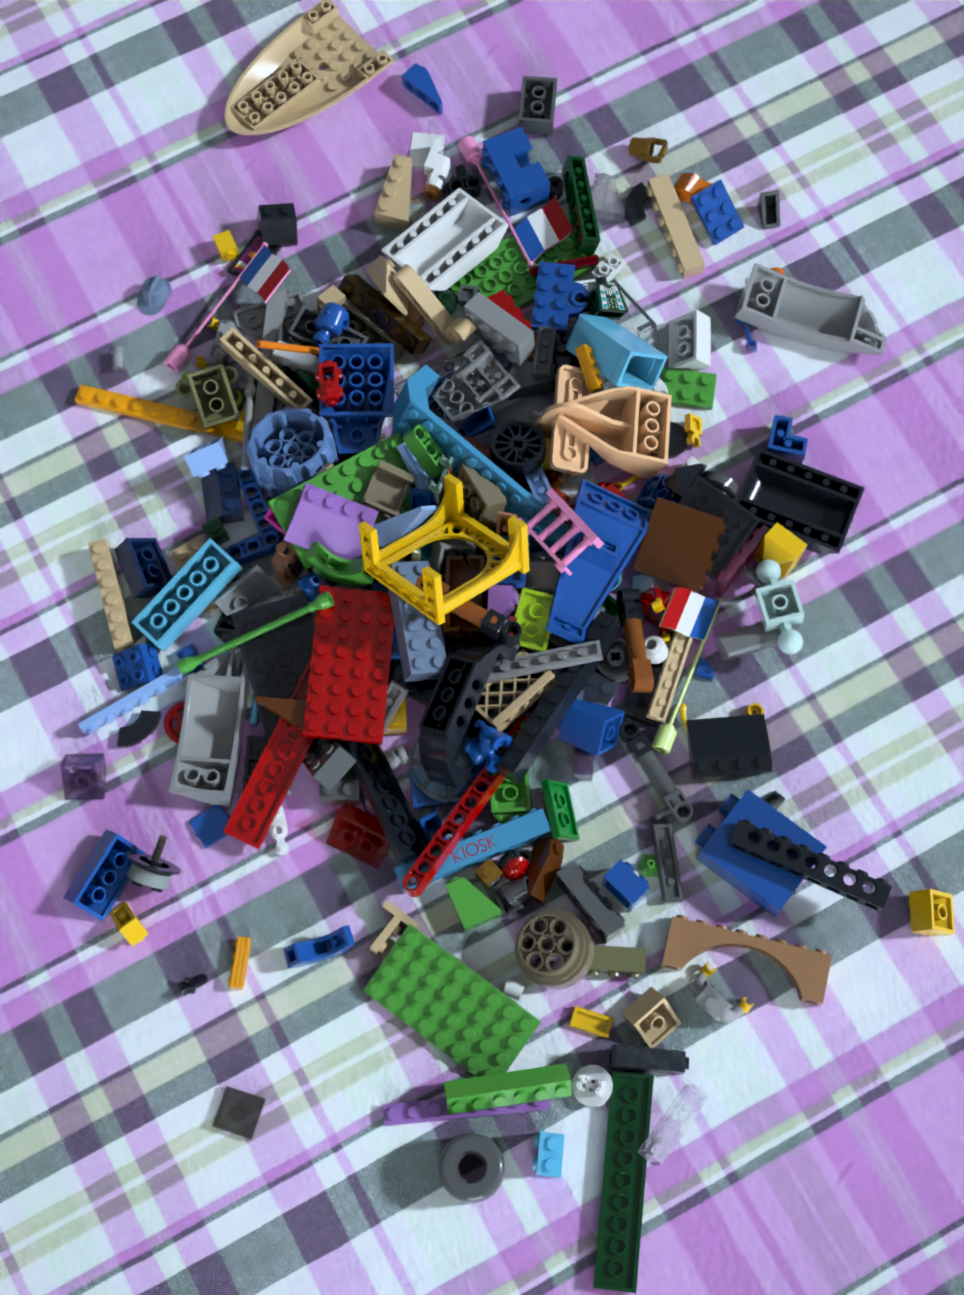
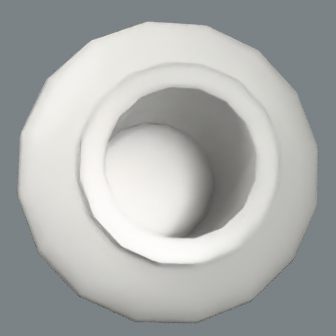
M649 636L644 640L647 659L651 660V664H659L667 658L668 647L659 636Z

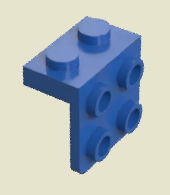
M154 643L138 644L112 656L121 691H127L149 683L163 675L158 651Z

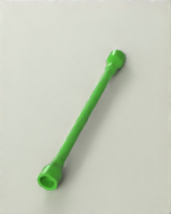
M328 591L324 592L308 603V605L301 607V609L299 608L290 614L201 655L198 654L178 660V669L185 675L193 671L203 661L309 612L325 610L334 606L333 598Z

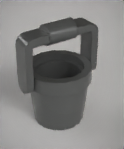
M524 876L512 882L507 879L491 888L493 900L496 906L500 908L503 916H510L524 908L523 902L530 898L527 895L529 877ZM502 886L506 899L515 907L510 912L506 910L502 898L496 891Z

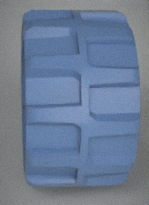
M289 406L274 413H267L257 425H253L250 430L251 438L246 443V452L259 487L266 488L269 496L272 498H276L314 478L328 462L334 466L340 464L335 441L327 420L322 416L318 417L311 409L305 407L304 409H298Z

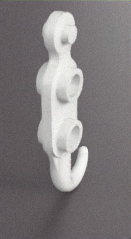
M291 789L288 791L289 795L292 794ZM281 806L269 830L272 838L277 840L275 846L277 854L284 856L289 852V845L285 842L288 827L285 812Z

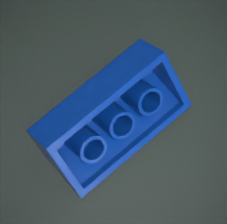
M106 829L63 899L103 922L130 879L127 877V872L133 862L127 858V853L145 852L117 833Z

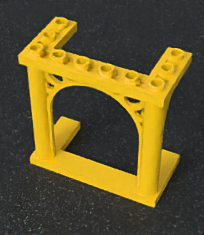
M451 474L444 476L445 493L434 515L424 525L383 549L379 550L377 529L365 521L358 524L364 571L438 625L445 622V614L513 573L519 571L525 574L530 571L527 524L515 516L508 519L509 542L500 535L464 513L463 484L460 479ZM456 528L460 533H454L453 529ZM442 539L469 541L479 546L487 556L486 566L479 575L444 596L441 575L429 566L421 569L424 592L389 567L391 563L400 560L420 547ZM499 557L502 560H493V558Z

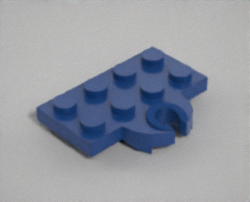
M539 261L531 330H538V326L555 327L558 333H567L569 317L576 318L587 309L588 302L579 303L575 300L577 297L589 300L587 289L582 284L574 282L575 265Z

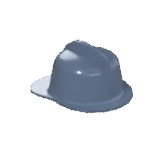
M159 275L147 278L143 283L137 300L140 312L150 316L159 313L170 296V283Z

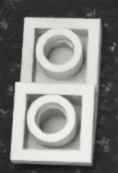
M610 253L604 261H600L591 272V275L596 278L606 277L608 283L624 267L625 261Z

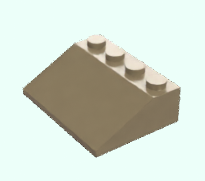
M462 463L456 478L460 479L463 484L464 513L495 532L498 511H504L507 504L506 497L502 494L499 487L467 464ZM477 546L476 554L484 553V551L479 546Z

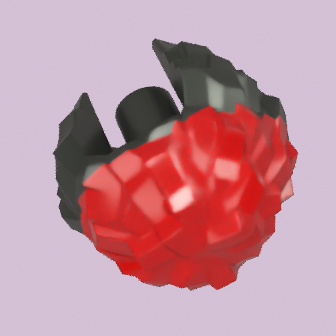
M513 849L510 851L506 850L505 854L500 857L499 862L503 876L511 880H517L526 876L531 865L529 856L523 852L519 854L518 851Z

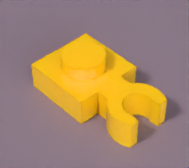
M692 413L686 414L684 424L685 432L688 433L686 443L687 445L693 444V448L700 447L701 440L699 437L702 436V418Z

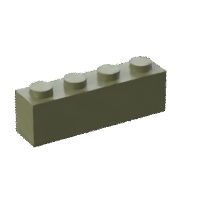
M573 944L566 945V952L572 949ZM594 945V959L587 973L588 976H600V973H606L608 977H620V974L628 975V978L639 979L640 976H644L646 948Z

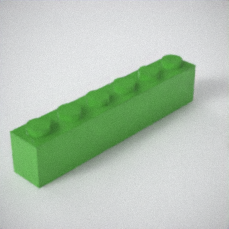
M567 1063L444 1082L448 1115L572 1096L571 1078Z

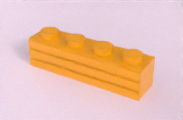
M583 344L576 348L575 351L588 391L595 393L604 388L603 380L600 377V370L597 367L592 347Z
M238 936L234 942V947H236L235 952L232 954L234 962L233 965L231 964L230 972L232 974L228 979V985L232 989L244 990L252 941L249 937Z

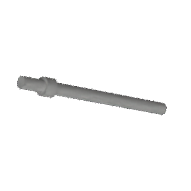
M248 373L247 385H245L246 404L241 457L242 470H248L249 465L246 443L251 438L253 397L256 394L255 378L250 373Z

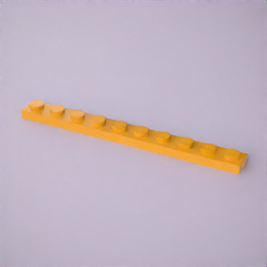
M80 384L75 397L77 404L215 437L224 435L225 439L243 443V432L235 429L237 421L229 420L204 428L199 412Z

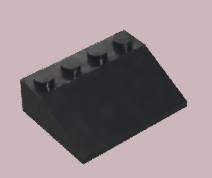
M764 714L686 720L691 779L769 773L773 771Z

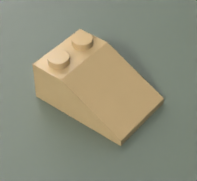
M380 255L366 269V272L382 294L406 316L408 314V298L392 278L400 269L396 270L394 268L396 265L389 258L385 260Z

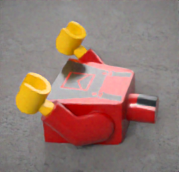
M658 587L648 588L641 595L644 620L658 627L672 592L660 590ZM658 627L659 637L668 646L670 644L669 628Z

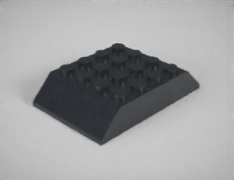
M758 448L736 502L761 519L754 530L766 534L778 522L808 544L807 550L817 554H839L865 487Z

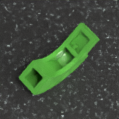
M318 541L311 542L307 559L314 565L313 571L330 581L345 585L360 586L372 584L373 577L364 571L363 558L343 559L330 553Z

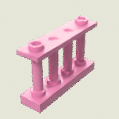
M550 488L546 492L550 497L549 503L526 523L528 527L527 532L556 561L554 566L561 573L565 571L570 576L573 573L566 567L589 545L592 546L594 544L599 549L604 543L566 502ZM559 507L562 510L560 516L537 536L532 528L554 508L557 509ZM571 520L573 522L572 528L549 548L543 541L563 522ZM583 532L585 534L584 540L560 560L555 553L575 534Z

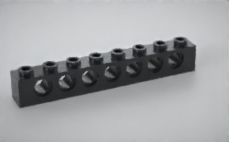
M738 820L727 845L879 913L884 909L892 888L884 879H874L863 870L857 869L856 871L851 869L845 862H835L827 854H817L806 845L794 844L790 838L785 836L778 837L767 828L760 829L755 827L754 823L749 820ZM749 835H754V836H756L757 839H758V842H757V843H751V842L748 840V836H749ZM773 843L777 851L772 852L768 850L767 844ZM786 852H793L796 856V859H788L786 856ZM805 860L813 861L815 867L808 868L805 865ZM830 868L833 871L834 876H827L824 872V869ZM843 877H850L853 885H847ZM863 885L870 886L872 893L864 892Z

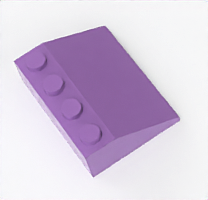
M306 483L301 489L283 540L307 550L310 549L311 542L318 541L337 557L358 559L362 554L358 524L365 521L373 527L379 511Z

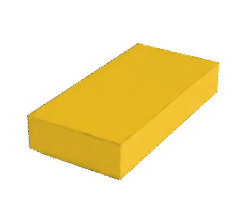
M574 1006L569 1027L608 1039L614 1018Z

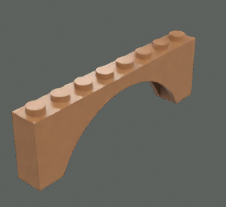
M684 915L672 916L661 967L681 971L688 962L706 951L721 947L746 948L761 953L778 964L791 979L801 1002L817 1006L823 1004L832 955H828L827 951L822 949L808 950L807 946L795 944V946L788 945L787 941L775 939V941L768 940L767 936L756 934L755 936L747 935V931L736 929V931L727 930V926L716 924V927L711 926L704 920L697 919L696 922L691 921Z

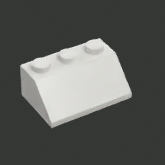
M695 310L669 321L668 368L700 371L710 367L711 318Z

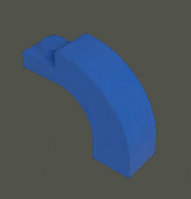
M347 925L323 937L293 943L284 948L283 951L289 969L333 958L349 951V948L355 945L350 926Z

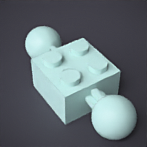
M771 559L763 560L757 566L756 575L767 586L755 590V600L764 630L768 632L780 629L781 634L777 641L779 649L786 654H795L801 649L803 639L799 632L792 629V625L803 623L805 614L794 579L778 583L777 580L781 575L779 564Z

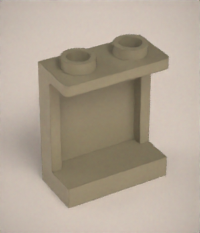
M380 460L375 466L360 504L379 511L378 513L382 514L381 517L386 520L400 515V508L410 484L414 481L415 475Z

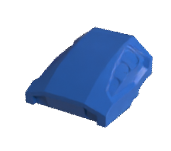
M656 474L653 478L647 480L639 496L635 498V502L639 505L654 508L658 497L675 503H679L682 497L665 485L672 475Z

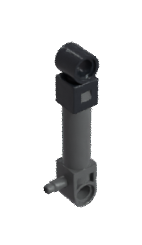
M634 720L624 721L620 727L619 737L623 742L627 743V750L635 762L640 764L662 798V804L665 807L654 815L655 819L659 820L670 815L676 824H687L693 814L691 804L681 789H677L653 752L654 748L645 734L639 735L640 727L638 723ZM630 728L634 731V734L627 735L624 730ZM683 809L687 812V816L681 817L677 811Z

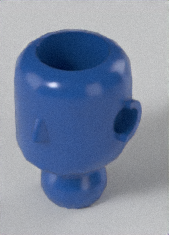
M334 302L326 303L317 318H315V328L318 332L313 335V342L318 347L319 344H329L330 339L338 338L343 330H347L349 326V313L343 306Z

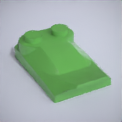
M529 770L519 785L504 778L492 795L491 812L501 825L509 822L508 819L517 815L522 817L527 815V811L531 810ZM498 771L490 773V775L495 776Z

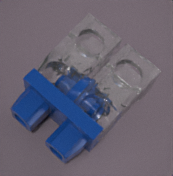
M311 571L301 578L291 581L282 591L287 598L293 596L290 590L295 595L306 592L308 602L310 603L319 595V586L322 585L321 578L318 574H314Z

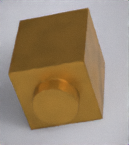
M489 858L475 870V876L489 890L503 878V872Z

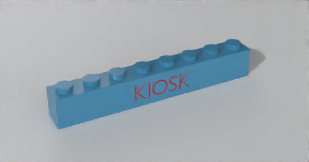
M538 808L527 811V815L511 817L507 823L502 825L501 823H496L490 826V830L485 832L479 830L472 833L470 838H461L430 883L487 861L489 858L492 859L502 855L506 850H514L551 835V828L543 808L539 810ZM436 850L432 856L439 855L441 850ZM419 857L410 862L409 860L402 861L397 864L398 867L394 868L404 893L406 891L402 881ZM424 866L420 872H426L429 866ZM411 883L409 889L415 888L417 883Z

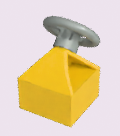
M777 522L764 536L754 558L758 563L767 559L776 561L781 568L780 577L784 579L797 565L808 544ZM748 566L742 567L743 573L761 587L767 586L758 579L756 569L754 570Z

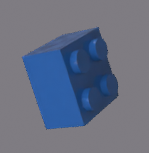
M620 859L603 876L602 885L631 912L647 896L650 889L648 886L649 882L643 876H637L633 872L634 868L627 861L623 862Z

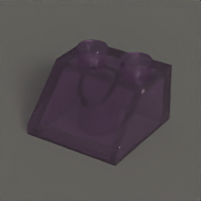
M104 753L65 754L60 765L65 800L104 799L106 785Z

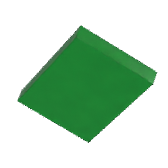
M549 779L541 781L553 839L573 842L580 840L568 783Z

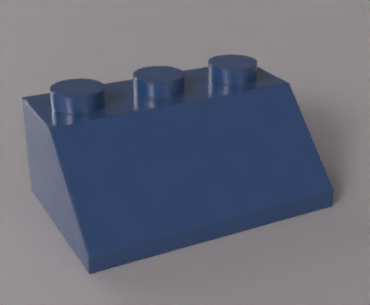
M235 461L226 463L227 467L218 471L214 468L209 471V475L201 478L206 522L217 516L222 524L244 521L240 484L237 478L238 470Z
M126 538L115 549L133 598H150L155 596L172 579L156 538Z

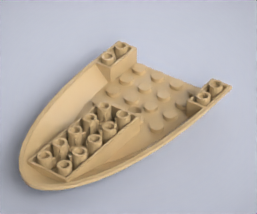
M322 0L272 40L243 72L226 103L224 113L226 125L230 131L246 136L262 135L291 127L345 99L389 67L395 60L384 50L378 53L339 16L338 7L331 0ZM322 66L327 67L326 70H319Z

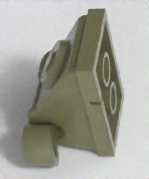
M223 363L186 374L188 380L180 379L176 383L175 391L180 397H189L193 393L204 428L240 417L229 385L238 378V372L233 366H223Z

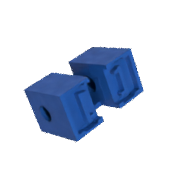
M522 127L484 140L483 149H481L483 159H481L484 169L488 170L493 182L496 181L497 186L500 188L503 208L509 212L510 217L549 202L550 181L540 162L534 164L529 162L530 157L528 154L529 150H532V146Z

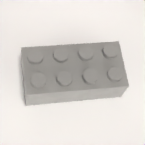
M480 292L464 305L465 318H468L476 327L473 333L480 336L483 342L492 345L498 353H503L507 356L509 361L521 366L534 354V331Z

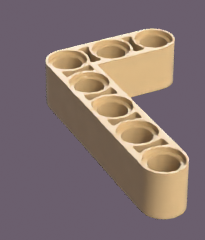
M405 264L392 276L397 286L445 344L462 343L476 330L475 325L468 318L454 320L410 265Z

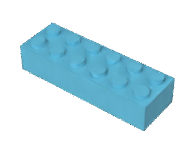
M209 538L131 623L165 652L241 571L242 567Z

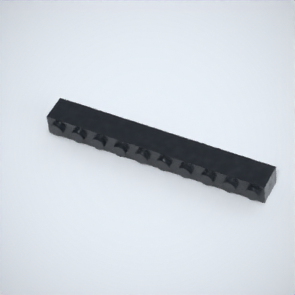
M600 611L587 630L583 643L599 640L602 657H604L622 630L618 618ZM601 660L561 669L497 764L502 777L518 785L520 784Z

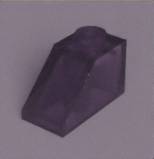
M575 746L572 780L592 781L594 755Z

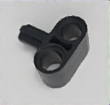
M458 164L455 167L457 178L451 179L448 183L449 195L456 191L454 189L461 188L471 197H479L481 194L480 177L477 175L467 176L465 165Z

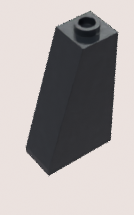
M612 1044L610 1048L609 1070L683 1075L685 1069H689V1057H686V1051Z

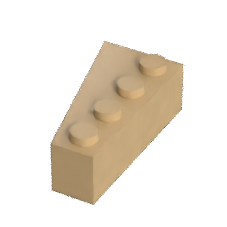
M394 155L374 211L375 224L401 231H406L409 228L413 175L411 157Z

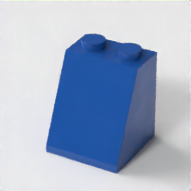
M575 699L558 726V739L595 756H599L617 746L625 711Z

